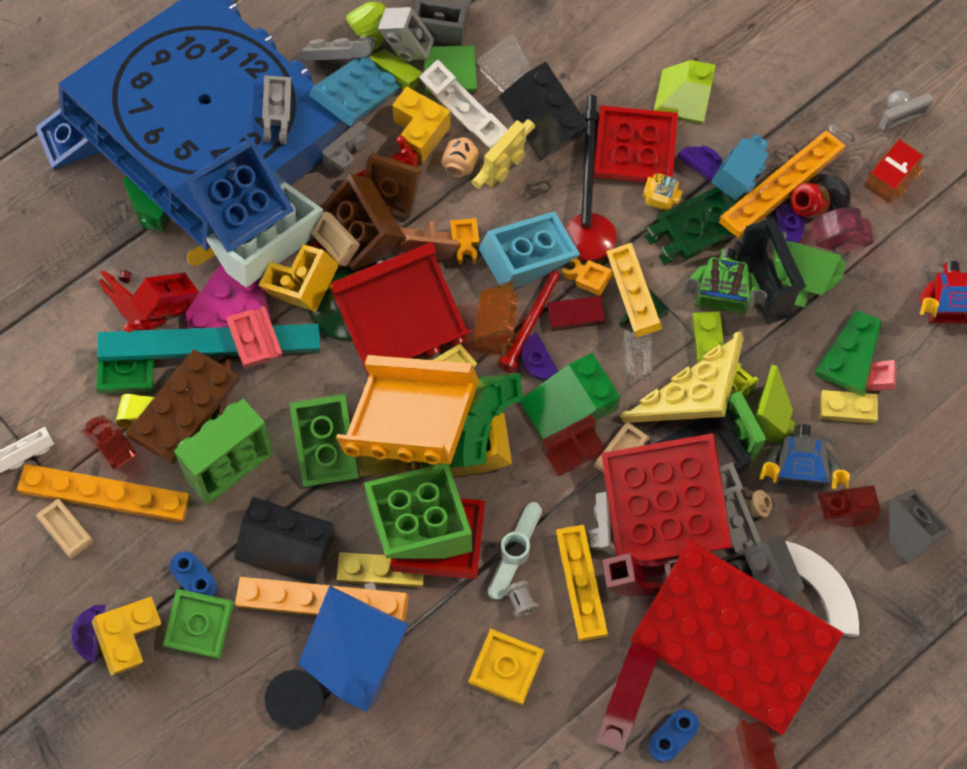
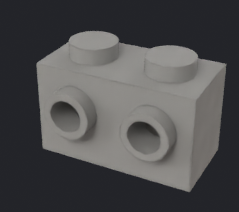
M386 8L378 30L398 57L404 61L427 60L434 37L413 8Z

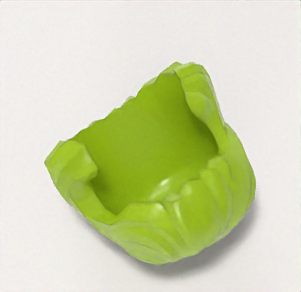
M381 2L365 3L346 16L348 24L359 38L361 36H369L376 40V47L372 52H375L385 40L378 27L384 11L388 7Z

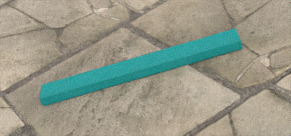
M319 324L272 325L282 354L320 352ZM229 327L140 330L130 333L125 331L97 332L98 361L187 358L193 349L207 357L239 356Z

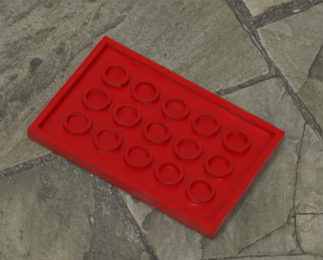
M689 540L630 641L658 652V658L783 735L844 632Z

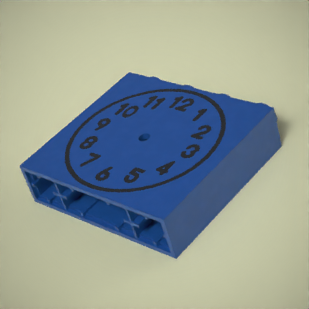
M179 0L58 83L61 115L205 251L210 248L207 237L215 231L186 184L185 179L237 144L254 139L279 185L286 182L291 186L323 161L322 151L341 136L347 128L345 122L309 96L312 87L315 85L308 69L297 60L289 62L276 50L274 40L264 29L256 28L253 30L241 19L240 12L232 0ZM264 75L291 77L289 127H287L286 144H280L279 141L281 126L271 125V139L269 143H263Z

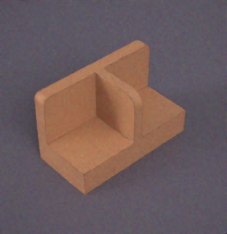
M428 221L424 230L400 227L406 238L398 246V255L433 242L436 249L434 254L436 259L450 261L459 246L458 240H452L451 233L435 231L433 221Z

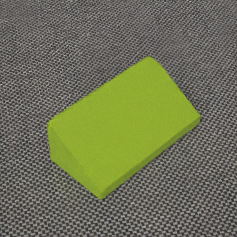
M382 49L369 57L384 72L392 74L396 81L402 84L401 88L403 90L406 87L413 90L421 81L419 78L423 74L421 71L386 49Z

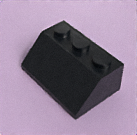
M547 62L525 73L498 96L514 122L518 120L524 124L528 119L534 123L535 128L526 136V140L540 161L582 137L589 127Z
M252 497L241 523L234 558L305 583L316 584L335 537L334 525L331 522Z

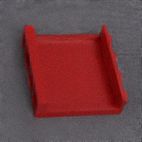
M433 242L334 281L329 286L368 377L370 374L365 366L368 355L415 359V357L425 353L426 358L440 353V347L450 343L451 347L466 342L465 336L471 333L470 329H466L434 255L436 249Z

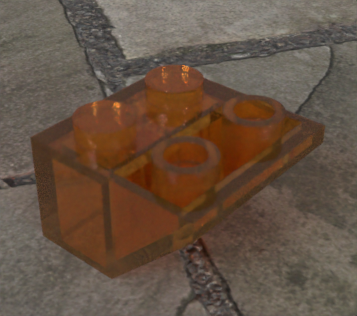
M506 282L481 291L474 336V351L506 355L507 346L513 345L514 326L518 309V293L513 292L514 282Z

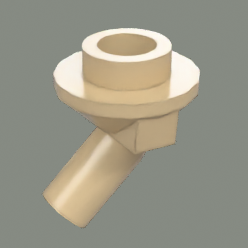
M756 490L751 500L744 498L752 517L765 518L769 515L772 502L769 495L763 490Z

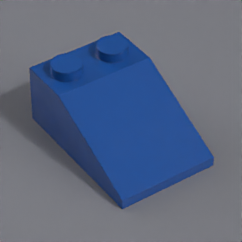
M60 109L35 127L52 169L100 152L61 115Z

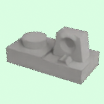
M361 120L356 122L322 151L323 165L327 169L331 170L333 167H336L344 173L355 164L354 157L351 154L355 150L363 148L368 140L367 126Z
M607 492L597 493L594 514L599 528L587 532L588 545L591 550H604L611 555H616Z

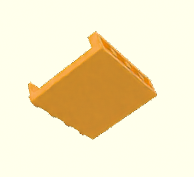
M368 355L365 366L370 375L347 435L337 434L336 436L343 452L352 457L369 456L381 460L389 458L399 459L404 462H427L432 465L451 464L479 383L473 364Z

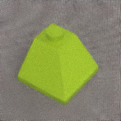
M689 60L663 69L654 110L678 113V120L704 124L716 65Z
M771 365L762 390L755 419L767 441L782 444L785 436H791L795 421L790 420L793 408L778 367Z

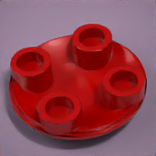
M592 213L591 227L588 229L581 227V214L572 218L565 227L580 254L577 259L581 262L601 259L607 256L606 251L612 250L615 247L617 239L615 227L606 217L600 214Z

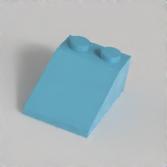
M555 211L487 231L479 247V251L503 292L524 286L580 255Z

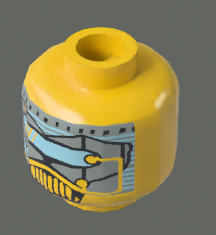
M657 173L653 178L648 177L642 197L645 198L648 206L667 211L672 208V205L677 206L679 204L683 191L678 189L679 181L677 179Z

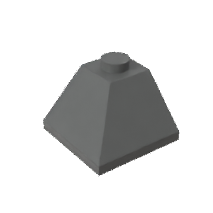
M915 489L893 497L889 501V542L894 546L895 553L908 563L920 558L952 532Z

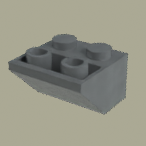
M416 0L414 11L434 37V41L455 45L463 44L471 1Z
M783 534L758 542L721 558L786 598H790L804 589Z

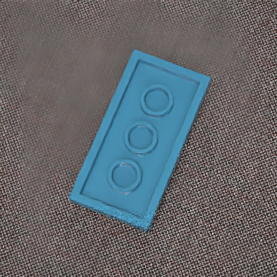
M362 57L354 59L313 86L309 96L351 127L398 93L402 84L396 81L392 74L384 72L376 66L372 59Z

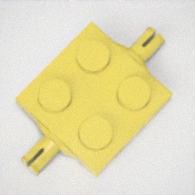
M527 119L522 124L517 120L484 156V165L471 182L473 186L480 189L485 183L490 188H493L498 181L501 183L505 180L509 169L514 164H519L525 155L524 143L526 136L535 128L532 121Z

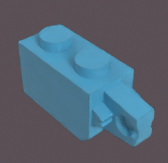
M757 133L750 140L748 138L741 139L737 146L728 153L711 183L735 201L743 193L745 195L749 194L756 185V182L753 181L754 178H758L766 168L764 162L769 155L766 152L768 142Z

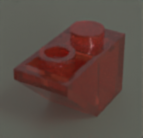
M104 415L92 418L86 423L85 428L81 430L83 436L113 470H116L137 454L120 428Z
M874 485L818 493L823 520L826 523L843 527L875 523L881 513Z

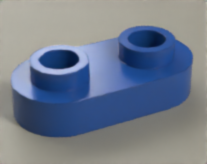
M183 551L177 553L172 558L170 570L185 591L216 596L218 588L215 579L193 553ZM182 562H189V566L187 568H179ZM204 582L207 584L205 589H197L199 583Z
M686 709L674 712L651 737L648 745L651 757L660 763L672 761L696 735L699 728V721L696 715ZM679 721H688L689 727L686 729L681 728ZM659 742H668L670 748L662 750L659 747Z

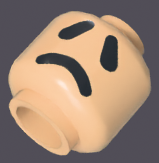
M464 137L453 139L448 142L441 163L447 174L456 178H462L473 172L479 152L470 139Z

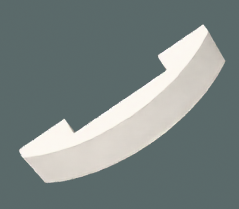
M439 60L434 62L419 76L420 80L442 105L450 110V113L487 148L491 149L507 132L508 129L492 113L489 114L456 81V77Z

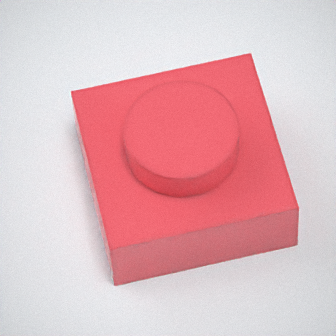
M895 360L872 362L871 373L866 385L868 391L896 389L897 366Z

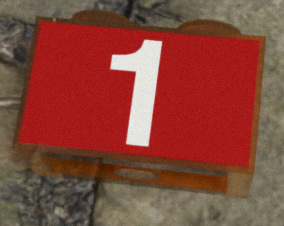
M898 138L870 171L864 187L890 204L896 196L898 198L902 197L909 186L907 183L910 179L916 180L924 168L921 166L925 155Z

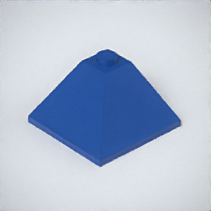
M254 139L237 144L185 179L186 184L227 253L294 211Z
M329 586L298 664L338 698L367 712L380 697L409 624Z

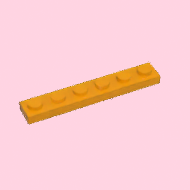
M824 131L720 217L719 223L739 239L743 236L746 226L760 222L789 198L797 186L807 183L842 154L846 145L828 131Z
M29 464L24 465L17 487L19 494L52 500L59 498L63 502L184 523L190 501L189 493Z
M240 577L235 606L239 608L317 616L329 585ZM332 586L405 622L409 599L407 593Z

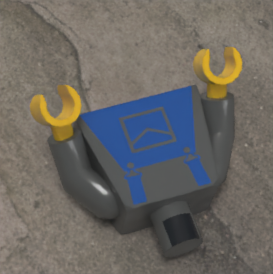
M806 424L796 425L795 437L786 436L782 444H776L764 459V465L760 474V479L762 480L764 476H769L773 479L772 487L826 492L831 480L832 489H837V484H843L846 488H849L850 480L849 472L842 470L831 450L826 448L825 441L813 439L812 427Z

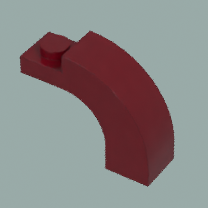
M631 553L603 559L607 588L613 593L625 596L657 595L679 556L646 561L638 560Z
M631 643L602 720L596 743L622 753L624 752L659 656L658 652Z

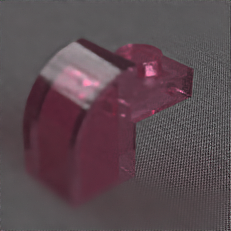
M858 208L835 209L810 222L815 245L833 251L838 246L840 247L847 242L864 247L874 243L872 226L869 219L863 218Z

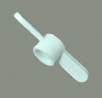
M536 502L529 503L525 507L515 531L508 533L502 539V558L488 587V594L492 599H501L505 596L504 591L510 585L517 567L524 564L529 557V540L542 513L541 506ZM511 542H519L525 547L526 551L520 556H511L505 551V547Z

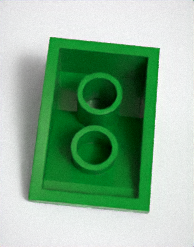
M590 353L565 366L524 396L523 401L519 403L544 444L548 447L617 411L621 397L594 354Z

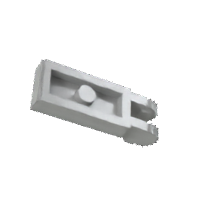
M361 36L357 41H349L348 38H339L333 42L316 39L310 41L302 50V57L304 61L367 57L375 49L376 40L369 36Z
M264 75L263 143H269L271 139V125L281 126L279 141L280 144H286L287 127H289L291 77Z

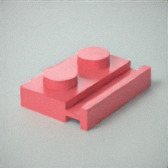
M265 306L255 311L252 309L226 317L244 369L270 362L271 359L277 357L278 359L282 358V351Z

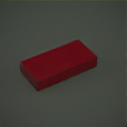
M601 296L547 303L551 331L605 323Z

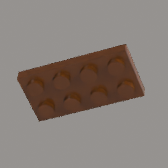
M193 349L126 432L127 437L167 462L174 464L177 461L174 450L177 449L178 444L185 438L193 437L200 431L201 427L211 418L240 381L239 374Z

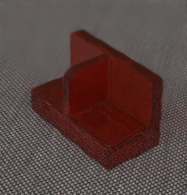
M592 415L543 439L542 451L558 476H562L598 457L606 449L596 433L597 423Z
M746 720L739 721L735 729L745 769H778L774 755L776 744L771 743L767 723L759 721L747 724Z

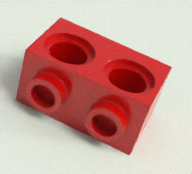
M183 272L145 278L130 300L143 319L150 320L184 314L200 292L187 274Z

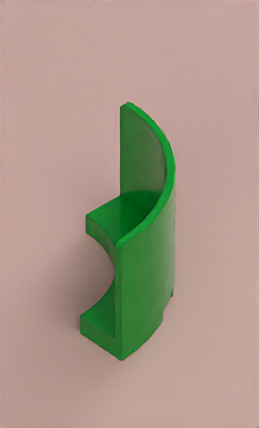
M520 373L478 377L479 383L449 467L486 464V446L491 430L489 426L491 421L510 405L523 401ZM422 462L423 468L434 466L427 462Z

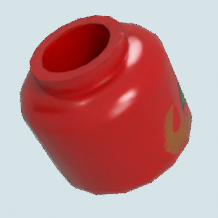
M804 183L794 189L790 202L792 209L799 216L817 218L827 212L830 206V196L825 187L819 184Z

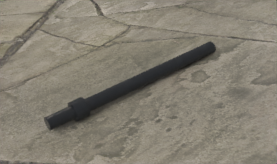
M595 95L587 96V107L583 115L589 125L585 131L581 227L584 229L590 228L592 221L596 126L599 124L597 96Z

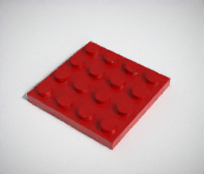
M713 433L601 453L616 556L631 553L634 558L646 561L678 557L689 540L710 552L733 548L716 439Z

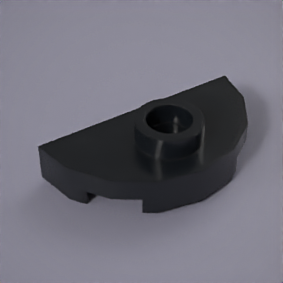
M817 174L810 181L812 184H819L826 188L830 196L829 210L836 220L841 221L847 214L851 203L847 184L838 176Z

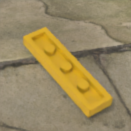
M632 243L606 251L636 338L662 329Z
M584 525L556 529V538L578 642L607 637L608 632Z

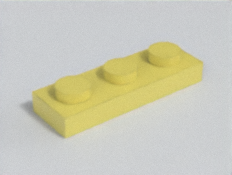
M339 552L337 583L367 584L374 581L375 585L423 588L424 574L390 571L391 558H386L385 555Z

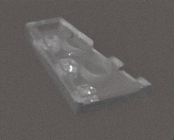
M514 33L475 60L476 67L501 92H504L521 76L532 70Z

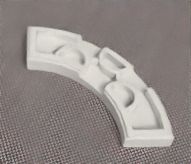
M785 541L801 580L807 585H811L820 596L828 623L843 631V636L857 638L859 636L858 612L846 582L832 565L821 556L801 545Z

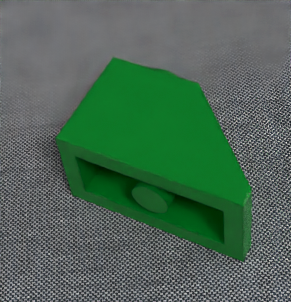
M125 176L123 183L139 224L148 230L156 229L164 232L170 217Z

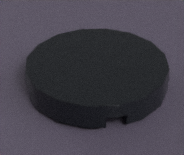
M296 669L284 671L274 677L267 686L264 697L266 711L272 721L280 727L290 730L301 729L315 722L321 714L324 704L322 687L317 679L306 671Z

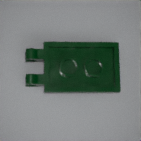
M715 187L659 214L656 220L658 223L649 226L646 229L648 234L644 237L650 245L659 241L664 235H667L671 240L672 244L661 248L663 254L659 255V259L664 265L671 263L679 255L686 261L735 237L719 221L720 217L738 202L718 187Z

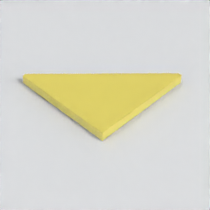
M736 332L733 335L734 338L722 347L719 344L702 356L703 360L691 369L688 366L671 378V383L659 391L655 389L639 401L640 404L631 411L621 413L620 417L623 423L725 417L744 340L742 333Z

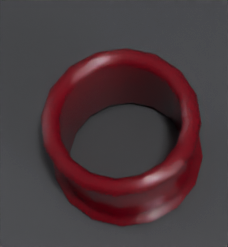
M122 270L118 279L129 283L132 273Z

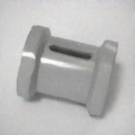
M527 580L516 582L508 586L504 591L506 596H510L513 603L515 618L528 616L539 609L538 603L533 601L528 587L530 584Z

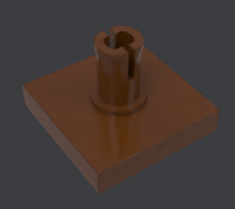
M371 153L368 157L365 178L373 181L393 215L407 220L412 216L422 169Z

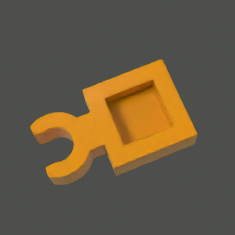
M477 218L450 220L452 240H458L459 245L457 251L458 264L462 265V257L464 255H470L473 264H476L477 251L474 247H479Z
M577 258L569 262L570 266L575 267L574 269H562L564 278L575 280L577 287L598 296L601 295L613 276L611 269L589 260L583 266Z

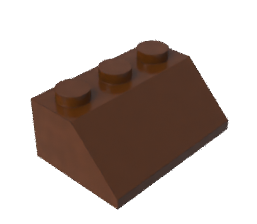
M349 174L320 206L323 209V213H331L360 244L348 263L352 270L390 256L406 238L373 181L369 178Z

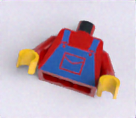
M948 261L943 264L944 273L936 274L934 280L927 283L919 296L921 306L919 314L924 315L925 312H929L928 323L967 324V273L960 272L959 262Z

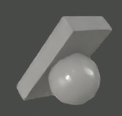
M894 91L888 97V110L884 111L879 126L883 132H886L927 115L934 99L930 93L912 99V96L907 91Z

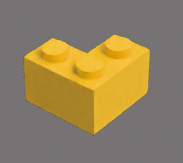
M406 87L392 105L393 122L405 128L401 135L406 138L407 145L417 152L418 163L423 164L450 129V110Z
M302 244L291 268L270 262L258 286L274 299L316 312L339 264L324 250Z
M152 596L99 614L91 621L111 677L137 668L143 663L135 637L156 630L161 625Z

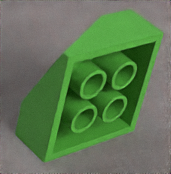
M244 398L238 403L234 402L228 405L222 415L215 420L207 421L197 434L182 440L178 444L177 449L174 450L186 482L206 505L210 504L273 455L265 422Z
M438 464L364 483L367 506L386 558H448L472 551V533L449 464Z

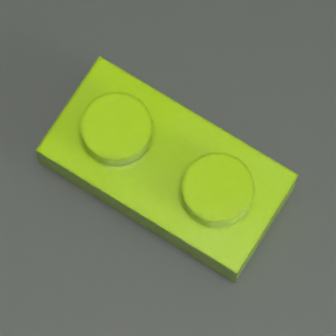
M698 312L692 315L697 364L703 360L702 356L720 344L722 347L724 345L720 312Z

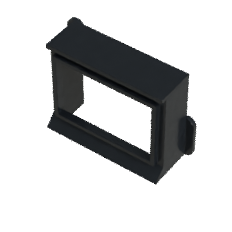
M775 218L746 226L742 241H736L734 250L737 251L736 260L745 262L748 265V272L754 275L760 289L767 293L766 308L759 304L767 324L793 317L791 311L798 293L806 288V285ZM769 238L790 280L791 287L783 289L768 257L766 247Z
M727 409L725 417L701 418L656 442L660 443L694 437L714 428L735 461L734 467L737 474L747 470L752 462L733 431L736 423ZM650 440L644 443V445L651 444Z

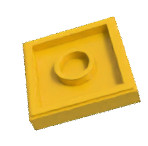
M490 628L468 684L523 706L545 650Z

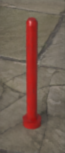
M553 270L549 273L507 356L500 358L498 366L505 372L515 373L518 367L516 360L559 279L558 271Z

